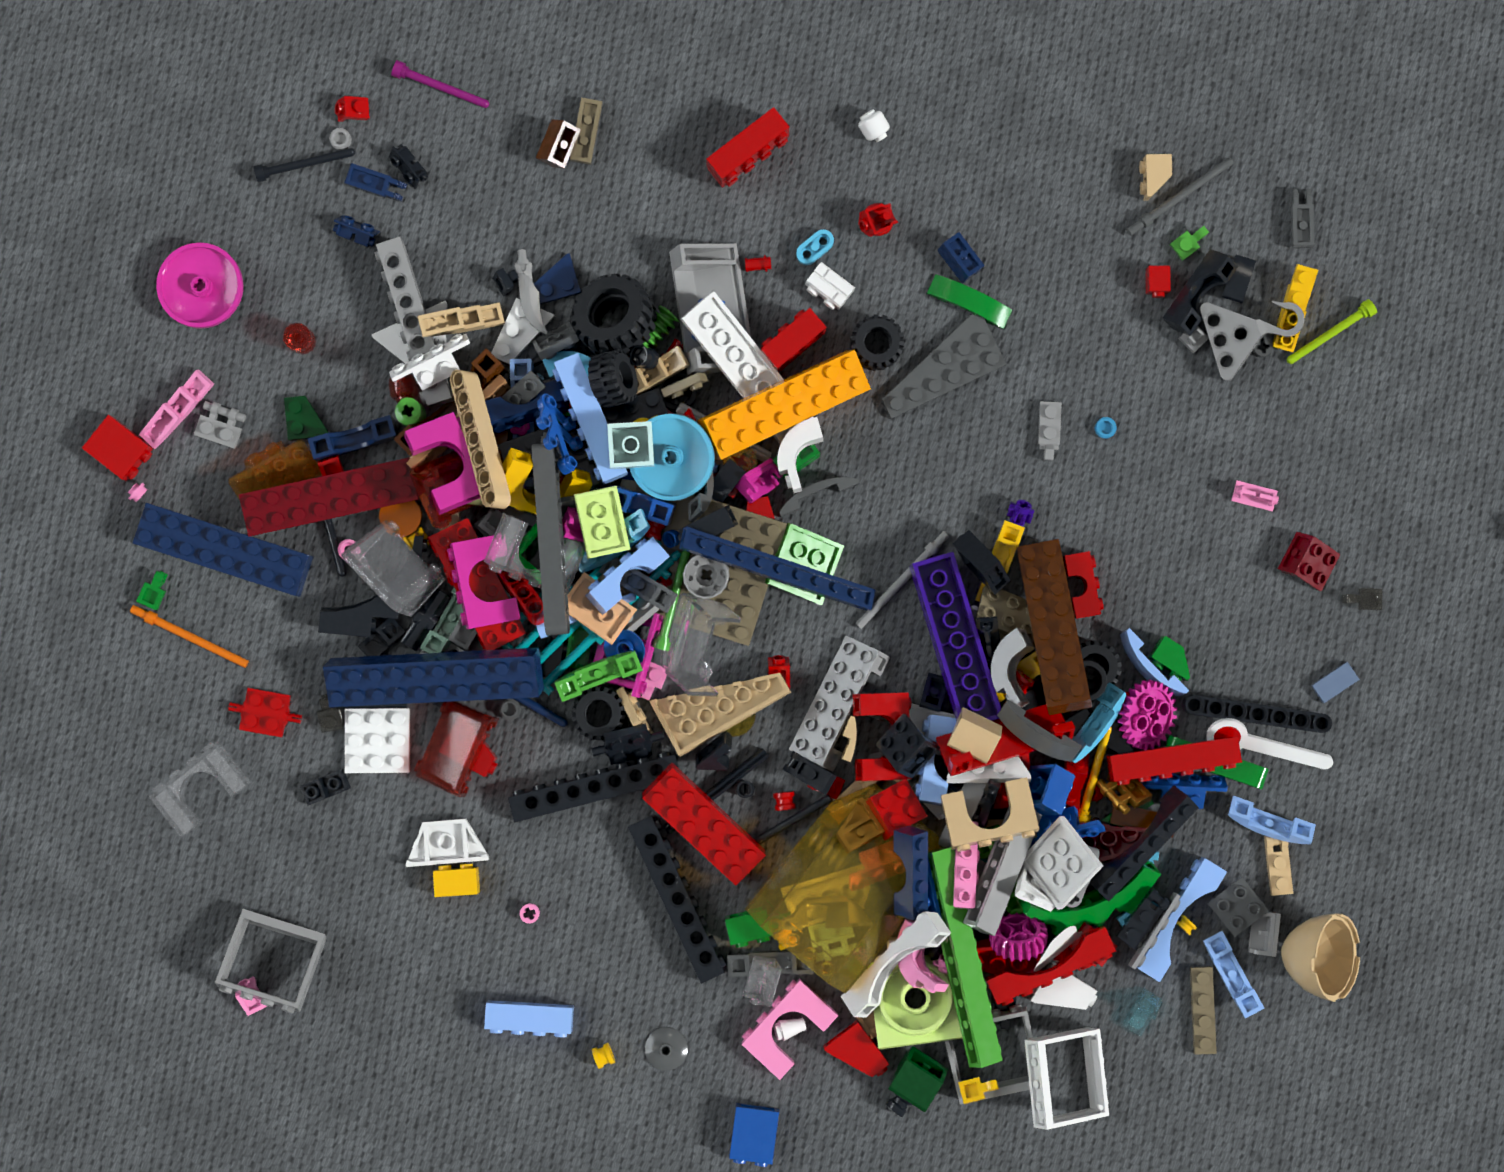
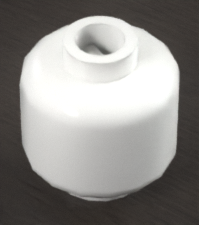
M872 109L860 117L861 121L858 126L868 141L875 139L876 142H879L887 137L886 132L889 130L890 125L881 111Z

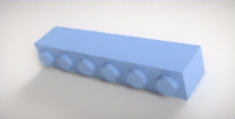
M576 353L554 362L555 369L552 370L556 382L561 381L563 389H560L565 402L569 400L571 409H568L572 420H577L580 428L576 430L580 440L586 441L588 448L585 449L589 461L593 460L596 465L593 471L597 481L602 480L604 485L627 476L626 468L610 469L607 421L597 398H595L591 390L589 378L579 354Z

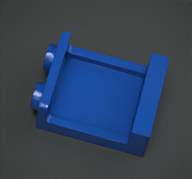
M736 1103L729 1159H733V1162L738 1164H746V1161L755 1162L756 1166L767 1167L768 1164H772L779 1109Z

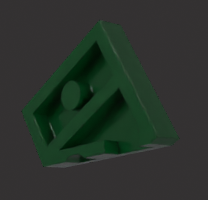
M306 396L284 398L289 441L308 439L329 433Z

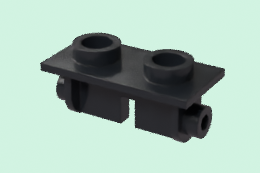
M400 144L396 148L392 147L389 155L392 165L396 168L398 167L405 181L416 189L419 181L424 182L428 179L427 171L418 161L414 164L410 163L415 160V157L407 146Z
M997 616L975 618L985 657L988 660H992L994 652L1001 642Z

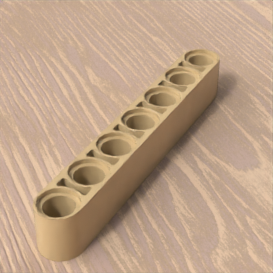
M454 370L450 376V385L481 501L485 507L505 509L510 504L511 495L479 377L475 372Z

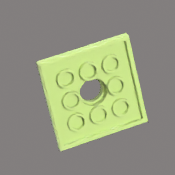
M924 955L925 963L933 974L949 984L946 991L931 993L924 988H918L925 993L926 1002L920 1008L909 1007L905 1002V995L910 989L915 987H912L905 980L897 964L886 981L881 1003L874 1010L878 1049L963 1039L948 974L940 972L938 967L933 965L934 960H931L928 955ZM868 962V963H867L868 968H869L874 962Z

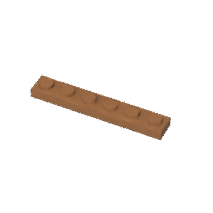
M499 375L492 379L482 391L484 399L486 401L502 397L511 387L506 379ZM435 447L417 455H412L406 464L419 476L448 447Z

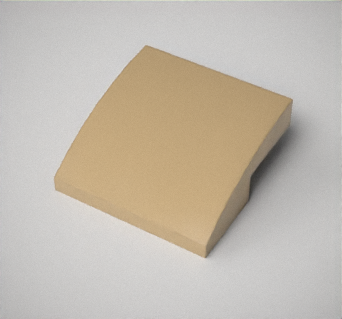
M849 715L841 734L849 738L841 756L842 759L851 762L854 754L857 734L855 717Z

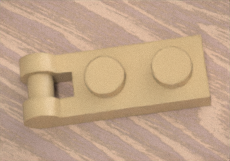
M1264 836L1270 895L1293 894L1288 850L1289 842ZM1280 845V851L1274 852L1273 846Z

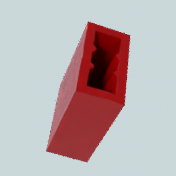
M109 414L82 447L92 457L125 481L132 480L138 474L139 470L137 468L142 462L145 463L152 456L151 451L153 450L147 442Z

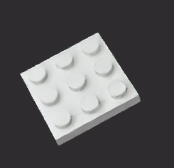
M410 708L345 709V773L410 772Z
M1059 816L1028 850L1023 863L1058 910L1063 909L1103 867L1102 863L1064 816Z

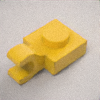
M980 1077L958 1082L963 1104L984 1100V1092L999 1089L997 1080L981 1083Z

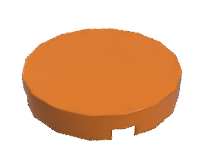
M415 500L382 507L379 512L380 524L385 532L394 537L403 538L410 536L417 531L421 524V508Z

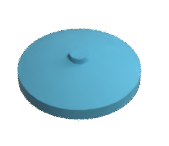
M663 414L649 419L648 421L652 422L654 467L630 468L635 482L647 494L661 500H681L697 493L709 480L714 467V448L708 433L695 420L680 414Z

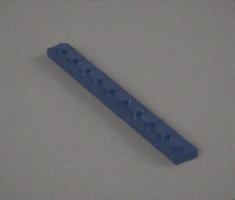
M690 527L683 528L679 546L681 550L866 611L872 610L875 589Z

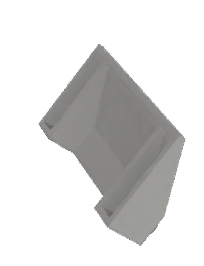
M737 243L679 244L669 254L684 354L690 364L686 367L687 374L722 372L699 342L692 338L691 332L680 318L697 305L698 300L705 298L714 291L721 300L725 301V306L751 337Z

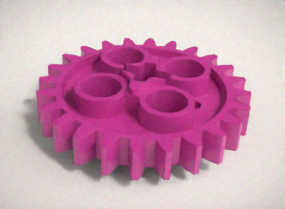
M1142 680L1141 684L1135 683V689L1129 688L1130 695L1125 697L1126 702L1122 705L1123 711L1119 712L1122 718L1118 720V723L1123 724L1119 728V731L1124 732L1122 738L1127 739L1126 743L1131 744L1132 747L1143 750L1148 748L1154 749V745H1161L1160 740L1166 741L1165 734L1171 735L1170 726L1175 727L1172 719L1177 718L1176 715H1173V712L1177 710V707L1173 706L1176 699L1171 698L1173 692L1168 691L1169 687L1163 686V683L1153 680Z

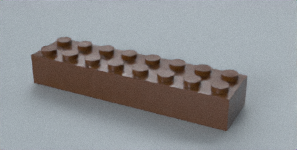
M1059 539L1016 547L1049 715L1091 708L1092 703Z

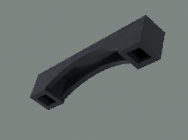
M1175 785L1159 800L1161 804L1158 812L1140 838L1119 856L1102 864L1103 867L1090 880L1089 884L1108 902L1199 808L1188 795Z

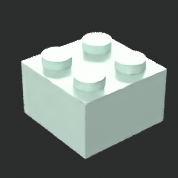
M651 421L607 424L610 469L654 467Z

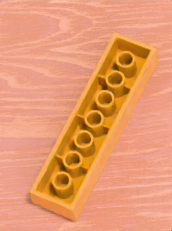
M846 350L697 421L705 429L712 441L715 460H722L860 395L871 388L855 350Z

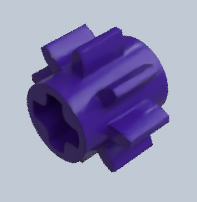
M1018 500L1016 504L1011 502L1007 516L1010 517V522L1023 526L1025 522L1031 523L1035 510L1031 509L1032 506L1029 502Z

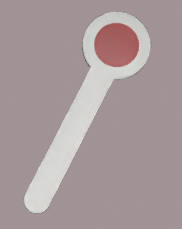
M1224 718L1217 720L1207 730V741L1238 737L1240 750L1244 748L1320 769H1329L1333 765V759L1328 754L1248 734L1245 725L1236 719Z

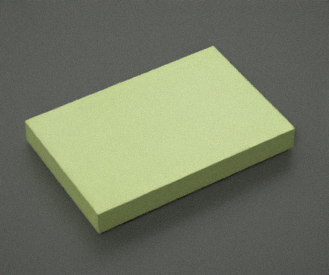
M617 486L575 494L574 500L587 559L630 550Z

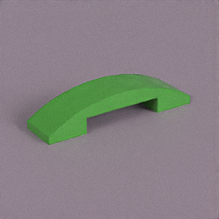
M633 650L585 665L559 678L554 683L561 701L564 702L582 695V691L621 676L622 678L643 671L636 651Z

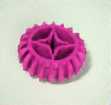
M1016 912L1013 915L1008 913L1006 917L1002 916L995 936L989 935V941L992 950L998 956L1002 955L1003 959L1010 958L1011 961L1018 959L1020 962L1022 959H1027L1030 961L1031 957L1037 958L1038 954H1042L1043 950L1047 947L1048 932L1045 923L1041 922L1038 918H1030L1024 913L1018 914Z

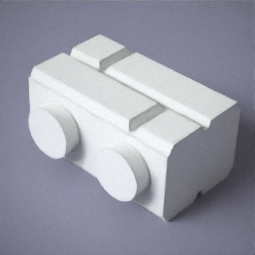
M822 262L805 283L808 287L806 290L814 297L818 295L824 299L823 303L832 310L834 308L840 310L855 289L854 286Z

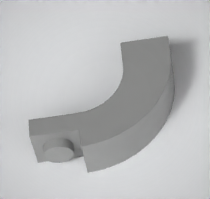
M1016 628L998 644L992 658L991 678L997 693L1006 694L1007 700L1019 707H1024L1029 701L1017 681L1016 670L1020 660L1036 647L1026 630Z

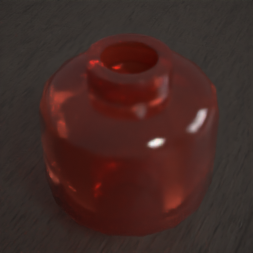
M408 374L394 382L391 378L389 379L390 397L396 400L397 403L403 398H415L417 396V384L413 375Z

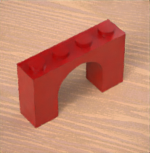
M909 692L853 694V716L878 715L888 720L891 725L902 714H906L910 718L909 710L911 709L912 702ZM885 756L855 759L856 781L911 779L898 773Z

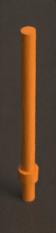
M135 605L130 609V613L144 619V622L150 625L155 624L243 668H246L249 660L158 617V614L153 611H146Z

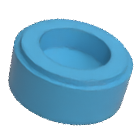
M1103 417L1095 424V433L1102 439L1112 437L1117 430L1115 421L1109 417Z

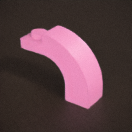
M905 919L898 938L902 935L903 930L911 926L915 920ZM925 948L907 955L898 963L903 977L912 987L924 988L931 993L946 991L949 984L933 974L925 963Z

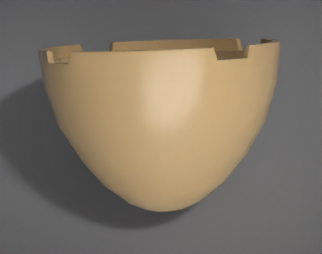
M1328 914L1310 918L1292 930L1285 939L1281 949L1284 967L1292 979L1305 991L1332 1002H1336L1337 999H1344L1355 984L1360 965V957L1356 956V944L1360 943L1357 929L1352 920L1343 914Z

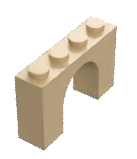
M1027 777L1005 782L1010 816L1002 826L995 829H984L972 822L967 812L963 791L941 795V803L952 850L957 849L958 852L969 850L972 845L979 844V847H986L992 845V841L1000 840L1001 843L1013 841V837L1022 835V838L1035 836L1039 826Z

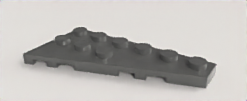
M971 314L882 399L891 419L1006 366L985 319Z

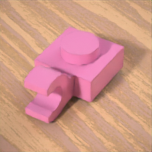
M650 662L645 680L647 688L641 698L649 701L655 687L658 689L662 688L669 669Z

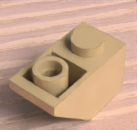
M1146 154L1143 161H1140L1139 171L1140 174H1143V182L1140 183V194L1144 195V201H1148L1172 176V154Z

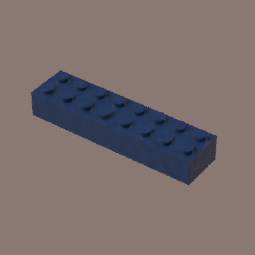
M149 503L145 504L133 540V544L298 597L301 596L313 560V556L251 536L248 537V535Z

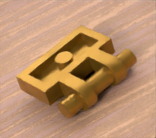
M1108 775L1107 780L1109 783H1106L1103 779L1096 783L1100 788V793L1104 797H1108L1113 802V807L1116 810H1120L1124 815L1130 811L1126 804L1130 803L1135 809L1151 801L1153 796L1141 782H1138V779H1131L1130 784L1117 785V782H1110V776ZM1117 790L1121 796H1118L1114 791Z

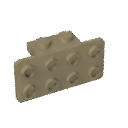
M984 586L976 618L997 616L1000 641L1014 629L1020 628L1027 631L1035 645L1027 600L1004 590H1000L994 595Z

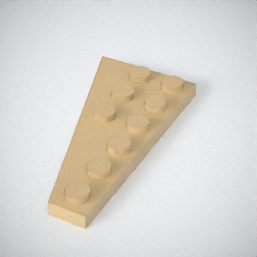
M776 673L747 681L733 682V684L668 696L658 700H649L678 756L681 757L791 693L782 675Z

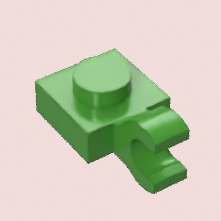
M1205 226L1201 227L1193 235L1187 230L1174 240L1170 246L1183 261L1200 248L1197 242L1205 237L1209 231Z

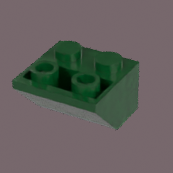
M912 1046L900 1060L888 1089L918 1109L926 1112L941 1088L949 1069Z

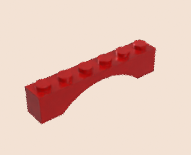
M1102 925L1082 934L1073 951L1060 963L1051 968L1032 973L1002 970L984 979L995 1003L1005 1006L1014 1001L1013 998L1021 995L1025 997L1034 992L1033 989L1038 986L1045 988L1053 984L1052 980L1058 977L1065 979L1073 975L1072 971L1078 968L1085 970L1093 966L1092 962L1098 959L1104 961L1111 958L1112 953L1116 952V949L1106 927Z

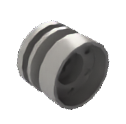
M695 555L690 559L683 572L684 584L688 591L702 599L714 598L721 594L726 588L730 577L728 565L699 555ZM703 569H705L706 571L711 570V571H712V574H711L710 576H711L712 579H710V580H709L708 578L703 579V578H702V575H703V571H702V570H703Z

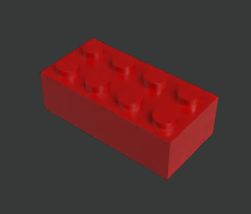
M773 107L706 158L707 169L722 188L726 185L728 187L732 186L738 180L737 176L743 172L747 174L755 167L754 163L758 160L764 161L772 154L771 150L775 147L781 148L788 142L789 125Z

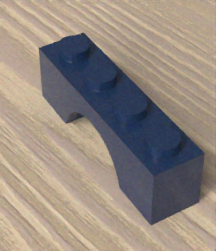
M556 380L543 383L546 387L539 392L533 401L526 404H511L501 397L486 400L485 403L493 432L501 433L504 430L521 427L536 421L540 416L537 400L543 394L554 397L557 403L556 408L562 414L568 411L570 403L569 400L565 402L560 389H563L561 381L556 382Z
M388 415L371 420L353 429L325 433L308 438L313 459L320 461L335 455L340 456L392 441L399 433L395 419Z
M906 826L894 830V852L901 858L906 869L905 886L901 891L894 893V914L915 920L922 912H928V831Z

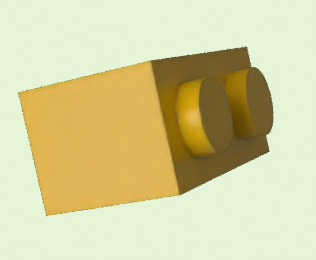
M473 863L460 864V868L451 869V865L438 866L439 870L433 871L434 897L475 895L480 893L478 867H473Z

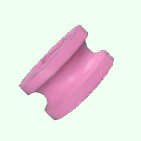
M531 903L524 905L520 910V918L523 922L529 924L534 923L540 914L539 908ZM529 907L530 910H535L536 914H533V919L524 916V913L527 912L526 908Z

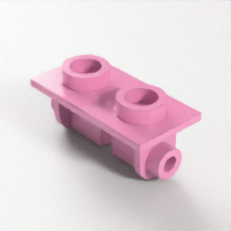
M1236 480L1231 501L1273 512L1274 505H1277L1279 496H1277L1278 491Z

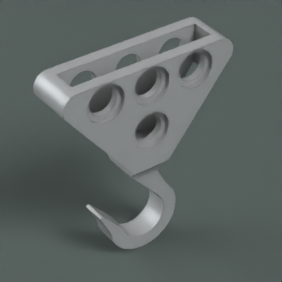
M1272 301L1273 304L1292 310L1297 314L1298 322L1296 326L1290 330H1284L1260 319L1255 320L1209 302L1203 303L1200 311L1222 379L1231 381L1265 334H1275L1283 337H1292L1298 334L1303 328L1305 321L1302 309L1291 302ZM1216 315L1220 318L1219 324L1214 327L1210 326L1208 319ZM1238 329H1244L1247 331V336L1243 340H1238L1235 338V332ZM1220 335L1226 338V343L1222 347L1214 344L1215 338ZM1222 357H1232V364L1229 367H1223L1220 363Z

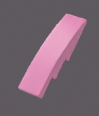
M195 370L184 386L179 387L170 400L162 404L139 436L152 448L156 449L198 405L213 387L214 383L200 370Z

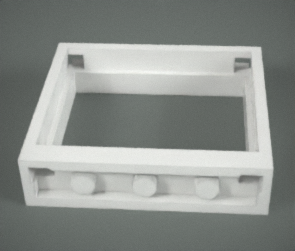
M1085 1027L1025 1040L1033 1124L1035 1128L1048 1130L1109 1116L1100 1029ZM1082 1037L1090 1108L1053 1116L1045 1044Z

